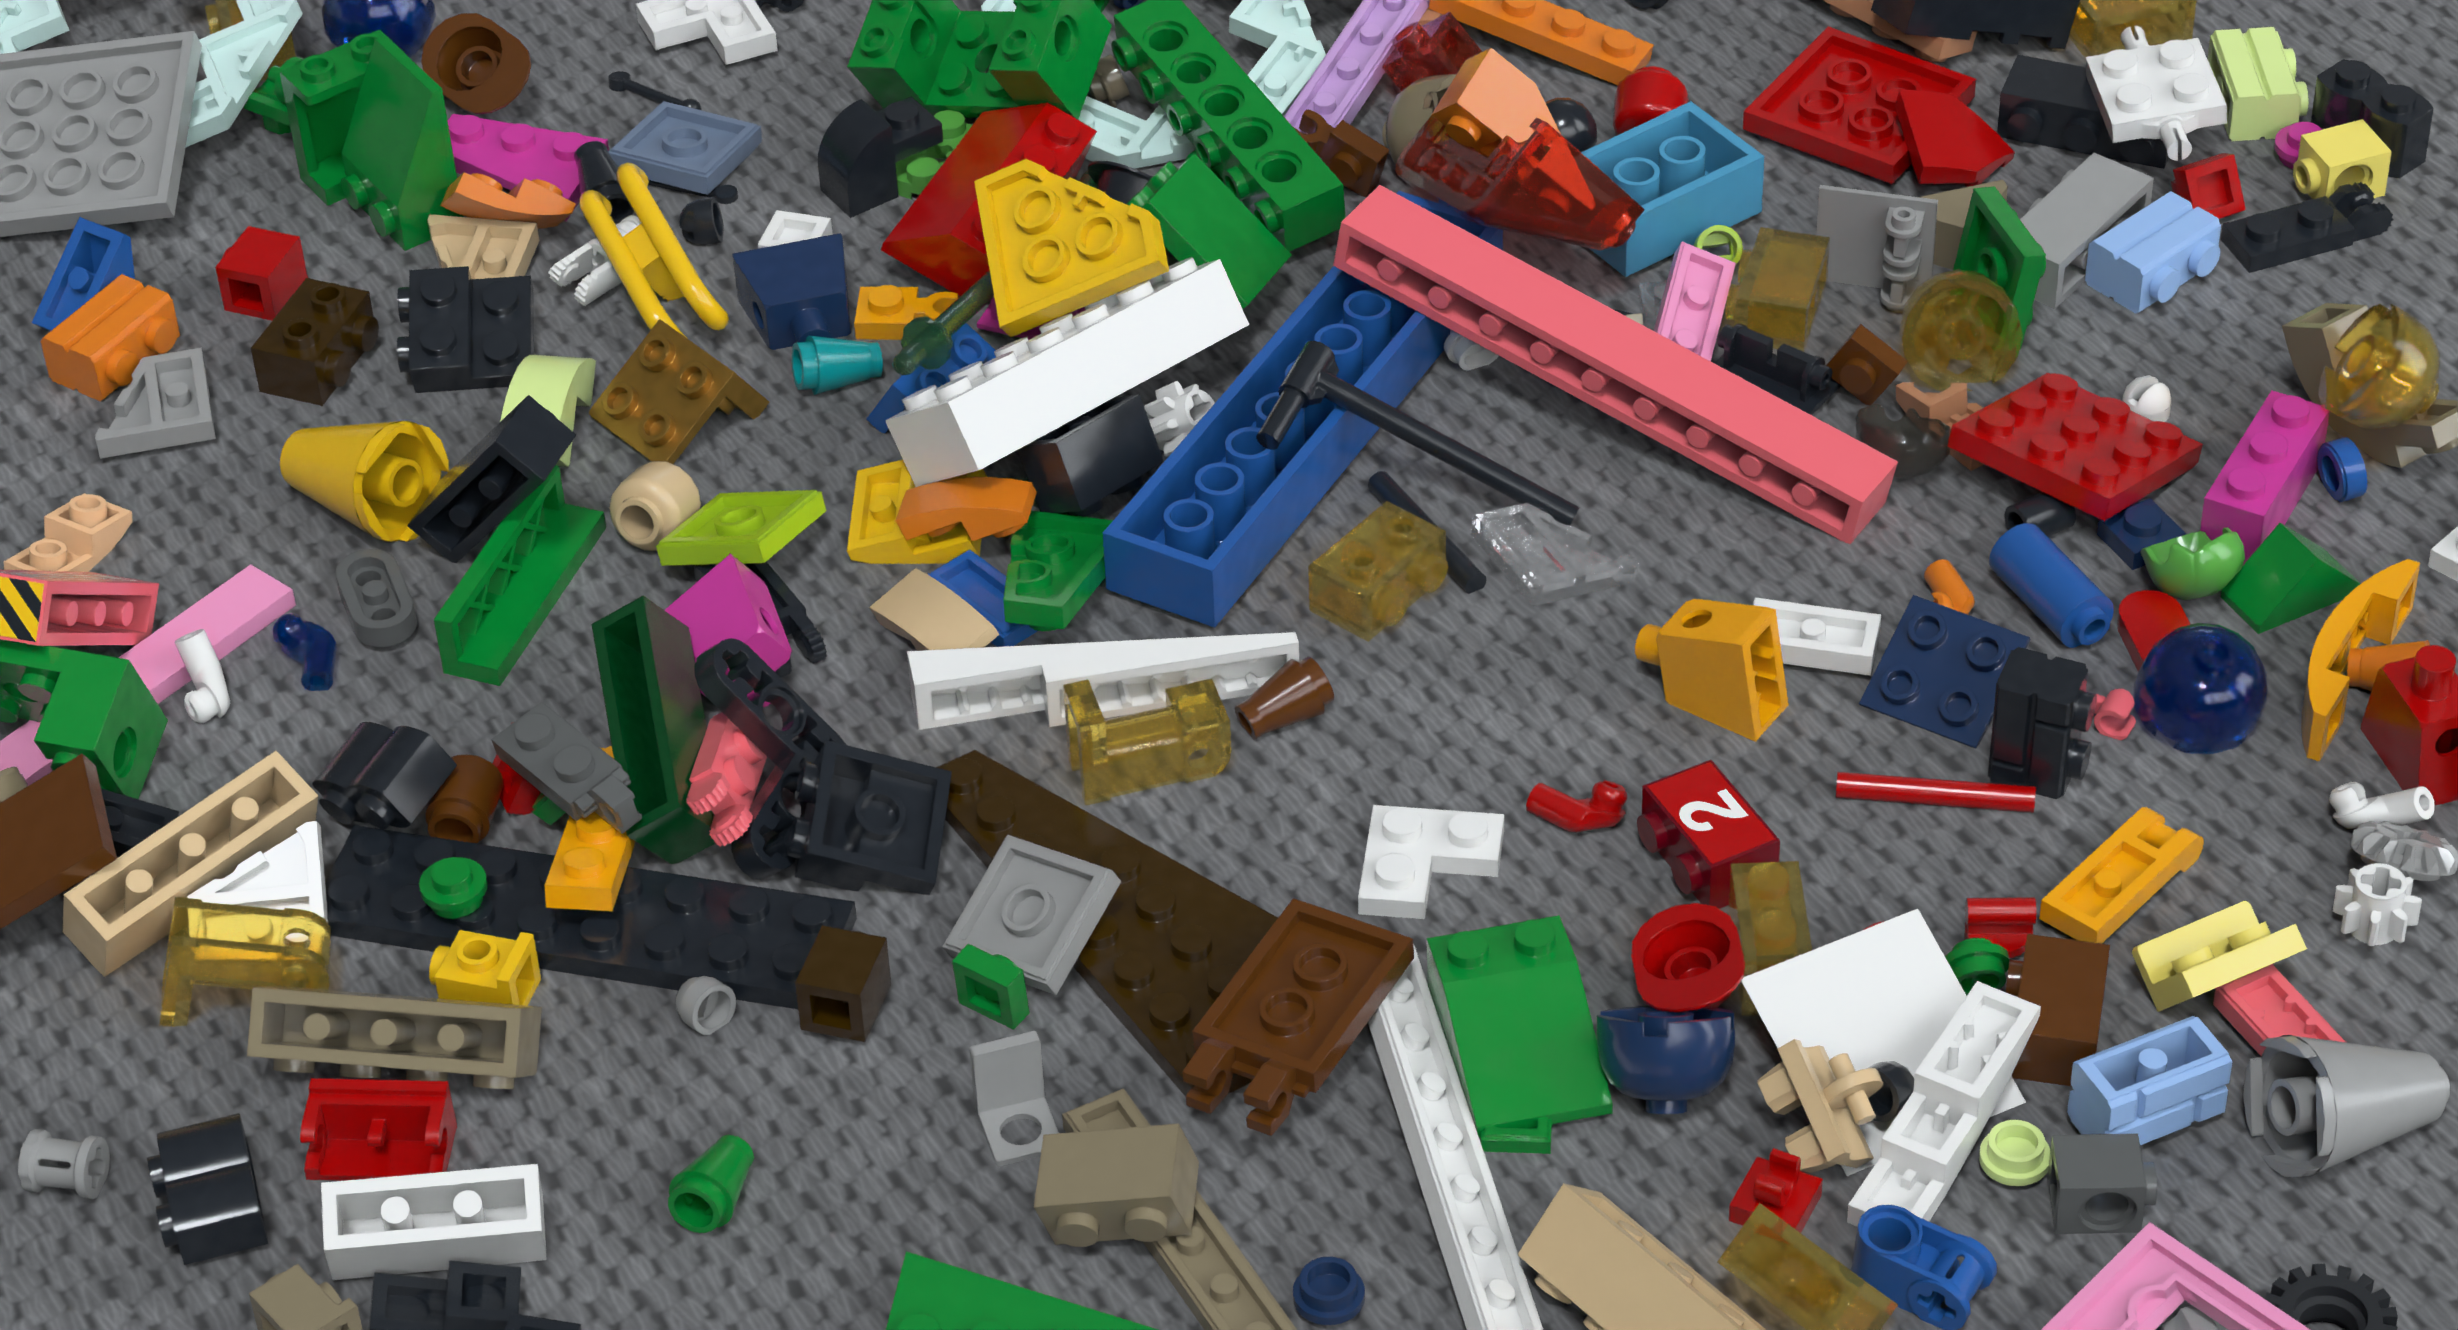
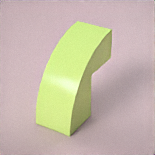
M529 355L525 357L517 367L509 385L500 422L525 397L530 395L573 431L576 406H591L596 360L592 358ZM572 442L557 462V466H569Z

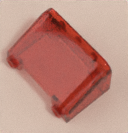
M1431 115L1405 147L1396 163L1395 171L1397 175L1413 189L1477 225L1595 250H1604L1609 247L1617 248L1624 244L1635 230V221L1645 210L1549 123L1537 117L1529 126L1534 131L1529 139L1516 142L1513 138L1506 135L1487 158L1473 147L1462 145L1452 139L1446 132L1445 125Z

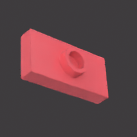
M2273 964L2215 988L2213 1005L2260 1056H2262L2266 1049L2265 1046L2260 1045L2265 1039L2283 1035L2346 1042Z

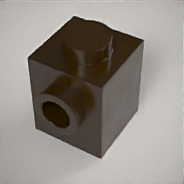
M822 925L795 982L801 1030L866 1042L891 987L886 937Z

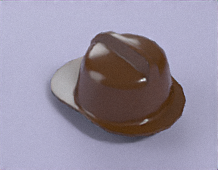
M461 13L445 19L432 30L424 44L421 59L423 71L442 88L443 95L462 109L474 114L493 113L506 107L521 93L528 81L531 69L529 51L522 42L491 19L477 13Z

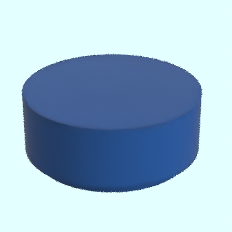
M2348 437L2323 443L2317 455L2318 470L2322 483L2332 498L2339 502H2344L2363 496L2367 490V472L2361 453L2355 443Z

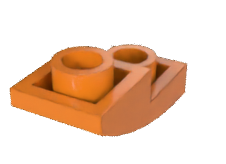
M463 172L449 185L440 206L470 218L536 222L537 228L542 229L558 226L572 214L576 203L562 197L563 192L557 186L544 180L532 179L530 181L524 178L507 194L502 191V185L495 179L479 173L469 175Z
M968 477L929 483L906 490L895 521L906 540L924 534L932 537L940 536L951 531L960 522H962L972 542L990 535L997 538L1006 537L1021 529L1028 522L1037 491L1032 482L998 477Z

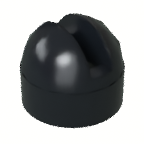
M709 197L688 203L678 218L684 238L699 245L723 242L724 225L716 198Z
M1895 1061L1879 1062L1868 1067L1878 1070L1883 1081L1882 1088L1868 1098L1876 1115L1873 1120L1877 1122H1887L1895 1118L1914 1091V1077L1907 1067Z

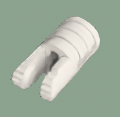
M630 215L620 223H617L616 226L623 237L640 225L641 222L637 216ZM597 238L590 240L555 263L548 272L550 278L561 287H566L567 284H571L572 281H576L587 274L578 283L574 293L575 299L583 306L588 305L622 283Z

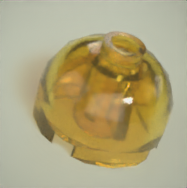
M1960 269L1936 274L1917 286L1904 305L1899 329L1903 353L1911 369L1918 379L1938 391L1951 387V383H1987L1991 380L1993 384L2003 378L2018 358L2023 337L2017 308L2003 287L1982 273ZM1951 358L1955 360L1968 359L1973 365L1959 375L1946 369Z
M2381 304L2372 306L2356 318L2334 347L2344 353L2338 362L2336 370L2334 371L2325 365L2320 378L2318 396L2322 407L2341 419L2367 430L2393 428L2405 423L2416 414L2424 413L2433 404L2439 391L2437 380L2440 371V353L2429 329L2420 321L2393 304H2390L2391 310Z

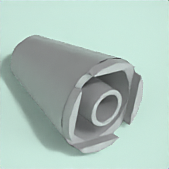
M2283 1035L2267 1038L2260 1044L2265 1046L2266 1049L2261 1057L2250 1058L2245 1070L2243 1091L2246 1121L2251 1136L2263 1135L2276 1154L2262 1156L2270 1168L2284 1177H2303L2314 1175L2436 1121L2442 1115L2449 1099L2450 1083L2444 1069L2439 1066L2438 1062L2431 1055L2425 1052Z

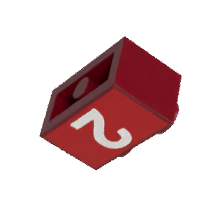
M1711 759L1642 786V815L1637 819L1639 836L1649 852H1659L1669 864L1674 880L1683 893H1693L1701 904L1716 906L1721 909L1778 886L1780 839Z

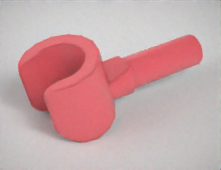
M2114 689L2110 691L2107 697L2097 694L2094 725L2100 734L2118 740H2124L2128 737L2136 723L2135 717L2130 714L2135 702L2129 691Z

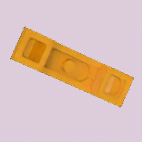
M2406 559L2374 574L2351 591L2336 606L2325 621L2312 649L2302 707L2301 731L2307 758L2320 761L2344 721L2350 677L2343 674L2348 666L2351 648H2360L2366 637L2391 645L2411 612L2414 604L2420 562Z

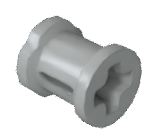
M34 1129L29 1132L20 1151L18 1175L21 1180V1186L27 1192L36 1193L40 1192L44 1187L76 1190L78 1196L82 1198L95 1199L98 1197L108 1176L109 1147L106 1140L100 1136L91 1135L86 1137L84 1141L52 1138L50 1132ZM58 1161L69 1162L71 1166H59Z

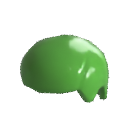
M2227 527L2223 528L2221 536L2210 540L2205 532L2198 531L2145 547L2140 552L2152 581L2161 592L2180 600L2202 598L2214 595L2222 590L2242 569L2245 553L2244 545L2238 533L2232 532Z

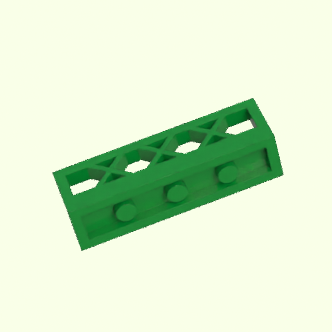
M555 465L546 480L502 520L434 618L444 674L501 686L605 531L606 522L603 511L565 503L559 466Z

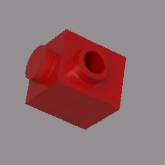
M248 226L236 242L227 248L222 259L215 267L224 311L271 321L303 281L308 278L300 236Z

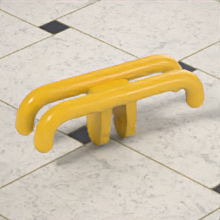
M624 163L618 167L616 172L617 181L641 222L640 225L623 237L610 216L612 212L610 201L595 190H587L581 195L580 208L650 330L661 319L686 337L666 313L654 291L662 296L663 299H666L667 302L685 297L697 315L713 330L719 331L727 326L729 321L727 312L715 300L698 276L648 190L649 179L642 169L633 163Z

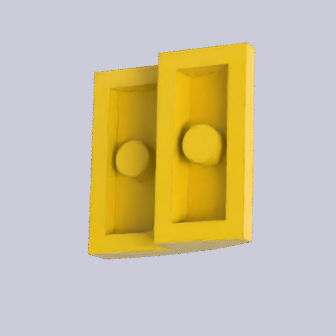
M903 459L857 471L847 544V553L851 560L868 564H946L968 550L973 551L980 557L982 538L972 542L962 522L951 531L940 536L932 537L924 534L909 540L905 539L895 520L906 490L915 488V484ZM984 469L945 480L987 477Z

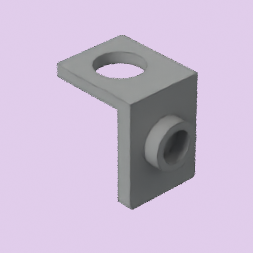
M1031 1031L971 1046L969 1050L975 1109L996 1165L1003 1166L1041 1156L1043 1135L1057 1134L1059 1132L1045 1098L1041 1043L1037 1032ZM1029 1119L1041 1127V1134L1031 1143L1015 1145L1002 1138L1001 1130L1010 1121Z

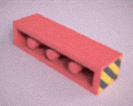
M0 570V639L37 646L137 645L152 634L159 583L94 572Z

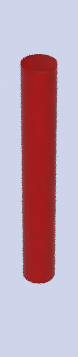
M1837 772L1836 798L2034 813L2035 786Z

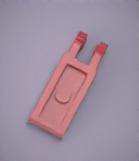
M722 712L713 716L709 721L689 778L692 784L686 799V803L696 815L703 814L709 810L713 812L714 818L709 835L719 847L731 844L748 831L747 828L750 827L749 824L753 819V815L749 810L767 756Z

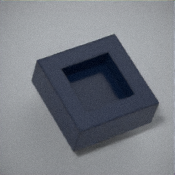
M2151 498L2128 506L2105 521L2098 519L2097 535L2131 570L2145 566L2140 552L2143 548L2186 535Z

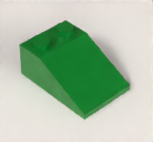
M386 35L376 38L342 150L346 177L341 179V187L346 200L353 209L362 208L370 216L376 231L382 237L389 235L404 251H407L431 240L427 220L430 214L464 216L440 206L449 185L457 179L443 90Z
M1560 915L1427 938L1428 988L1479 1137H1481V1131L1485 1130V1127L1528 1129L1537 1127L1538 1118L1542 1117L1552 1118V1124L1613 1113V1103L1606 1075L1600 1064L1597 1039L1578 962Z

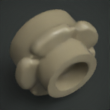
M1110 54L1099 60L1089 90L1095 100L1102 102L1107 99L1110 106L1117 107L1115 101L1130 95L1115 59Z

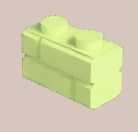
M2274 27L2249 28L2246 33H2242L2241 29L2215 30L2210 35L2208 62L2227 104V123L2224 126L2231 141L2260 140L2261 137L2275 139L2276 134L2282 128L2299 122V116L2307 115L2309 104L2308 89L2305 82L2295 81L2296 57L2292 48H2283L2278 31H2275Z

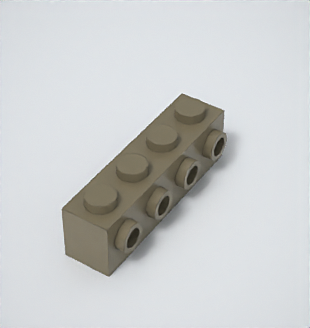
M286 986L252 987L247 1056L274 1058L273 1070L284 1072L314 1073L315 1062L340 1064L339 1075L347 1077L381 1078V1069L386 1067L407 1069L406 1080L448 1081V1073L472 1074L474 1087L514 1089L515 1078L536 1075L542 1007Z

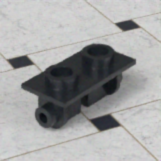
M1741 323L1736 324L1734 327L1727 324L1719 333L1717 344L1724 349V354L1714 364L1810 415L1841 387L1840 384L1832 379V368L1825 366V359L1820 356L1810 355L1786 344L1781 345L1777 349L1776 355L1773 353L1772 338L1748 329L1746 325Z

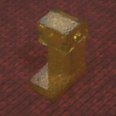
M1088 679L1063 685L1068 760L1072 771L1080 770L1082 798L1085 806L1109 801L1112 797L1183 781L1189 783L1211 778L1223 771L1230 761V719L1212 679L1165 689L1166 707L1107 720L1103 717ZM1208 749L1207 754L1202 758L1188 759L1194 751Z
M175 897L162 977L159 1025L172 1027L187 1026L193 984L252 990V987L266 986L329 990L331 929L329 924L315 912L285 907L284 910L209 903L202 902V899ZM292 933H301L308 936V939L303 942H293L288 940L286 936Z

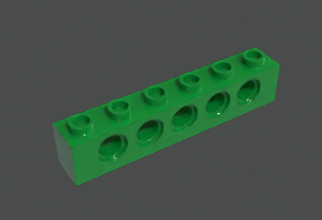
M1147 0L1114 15L1116 39L1112 41L1111 47L1119 67L1124 72L1131 71L1139 81L1147 100L1151 104L1158 103L1167 113L1168 120L1175 133L1179 136L1185 135L1195 146L1198 157L1210 169L1214 168L1232 193L1244 203L1289 252L1340 229L1341 222L1346 218L1343 183L1182 0Z

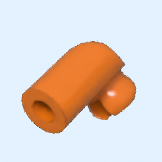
M1941 559L1927 567L1924 572V579L1933 591L1931 593L1934 597L1933 602L1968 615L1975 605V599L1953 564L1948 560Z

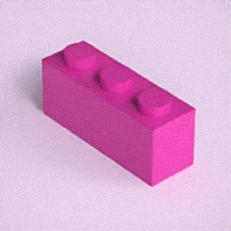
M2271 390L2204 497L2200 531L2205 532L2210 540L2221 536L2223 528L2228 527L2232 532H2237L2244 545L2245 560L2243 565L2279 523L2285 525L2318 470L2317 455L2320 446L2326 441L2330 408L2306 401L2298 396L2286 395Z

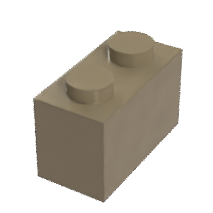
M1179 1123L1043 1135L1034 1209L1055 1245L1066 1244L1074 1247H1087L1099 1241L1135 1239L1143 1242H1154L1163 1239L1165 1236L1191 1235L1199 1160Z

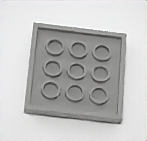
M195 31L0 54V237L74 229L79 217L100 225L174 217L202 49Z

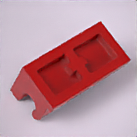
M310 1079L308 1087L309 1096L300 1132V1142L310 1143L304 1166L306 1180L347 1181L447 1172L457 1129L448 1081Z

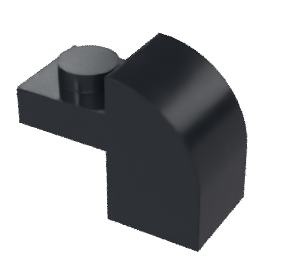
M912 96L902 101L891 103L879 111L872 109L862 99L852 103L832 121L822 138L818 151L820 190L850 218L899 197L895 163L942 143V123Z

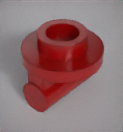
M2035 897L1966 898L1965 939L1985 938L1993 944L2004 947L2008 951L2009 958L2021 955L2025 952L2027 934H2033V924H2036L2037 910Z

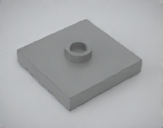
M1007 835L942 947L954 958L967 944L973 945L991 955L999 954L1014 962L1018 968L1023 969L1026 985L1057 995L1119 887L1121 880L1110 869Z

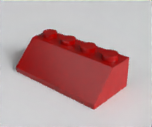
M1048 102L982 112L883 242L880 250L949 291L957 293L958 296L973 305L982 307L986 301L982 297L983 284L985 279L991 275L974 181L1024 159L1042 165L1049 172L1067 180L1069 177L1075 179L1097 130Z

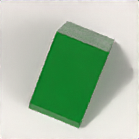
M2279 523L2245 562L2242 569L2222 589L2221 598L2257 634H2260L2342 601L2361 583L2324 548L2284 524Z

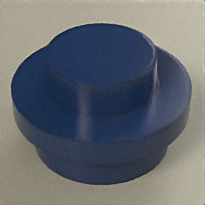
M1320 1257L1306 1264L1300 1275L1296 1278L1293 1285L1294 1306L1302 1317L1313 1323L1321 1325L1341 1324L1354 1318L1361 1311L1365 1302V1286L1354 1267L1347 1261L1337 1257Z

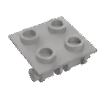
M1820 185L1814 280L1881 288L1880 300L1888 310L1895 313L1908 310L1915 303L1917 293L1931 294L1938 200Z

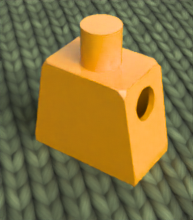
M1692 599L1686 601L1663 627L1647 624L1640 630L1635 643L1636 658L1639 661L1661 667L1665 700L1672 706L1756 742L1789 705L1776 609Z

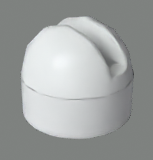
M2147 375L2135 378L2127 385L2122 401L2130 407L2131 411L2152 421H2167L2171 410V396L2169 388L2164 383H2159L2157 378Z

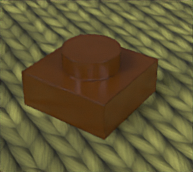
M1860 324L1825 366L1832 368V379L1862 403L1871 406L1900 374L1908 361Z

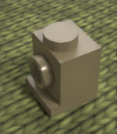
M299 1264L285 1272L276 1274L265 1284L249 1293L258 1330H363L357 1305L350 1298L342 1302L335 1289L329 1283L323 1282L318 1285Z

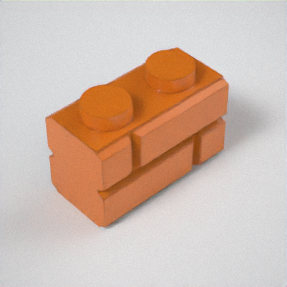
M121 274L42 338L41 346L49 378L53 382L72 390L77 389L79 393L100 402L119 386L130 384L132 382V373L142 357L167 353L180 336L173 299H171L167 292L150 285L144 288L142 282Z

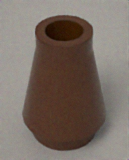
M1307 656L1299 662L1295 659H1290L1247 700L1235 706L1234 709L1242 728L1255 740L1265 733L1324 714V706L1334 700V692L1321 667L1313 658Z

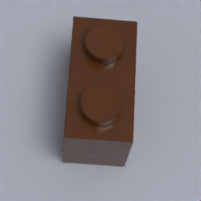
M2027 934L2023 961L2010 960L2006 993L2041 1006L2040 1017L2011 1075L2012 1078L2071 1086L2073 1062L2097 1052L2110 945Z

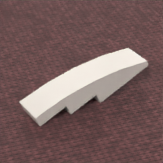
M1976 982L1916 1070L1913 1093L1882 1137L1879 1160L1848 1204L1847 1223L1858 1227L1861 1216L1868 1209L1878 1205L1903 1207L1922 1219L1931 1220L1976 1144L2004 1091L2040 1017L2041 1006L1981 982Z

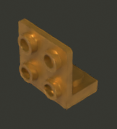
M659 319L591 407L589 415L650 461H663L674 464L716 408L730 415L734 408L737 407L749 417L755 419L760 416L770 402L734 371Z

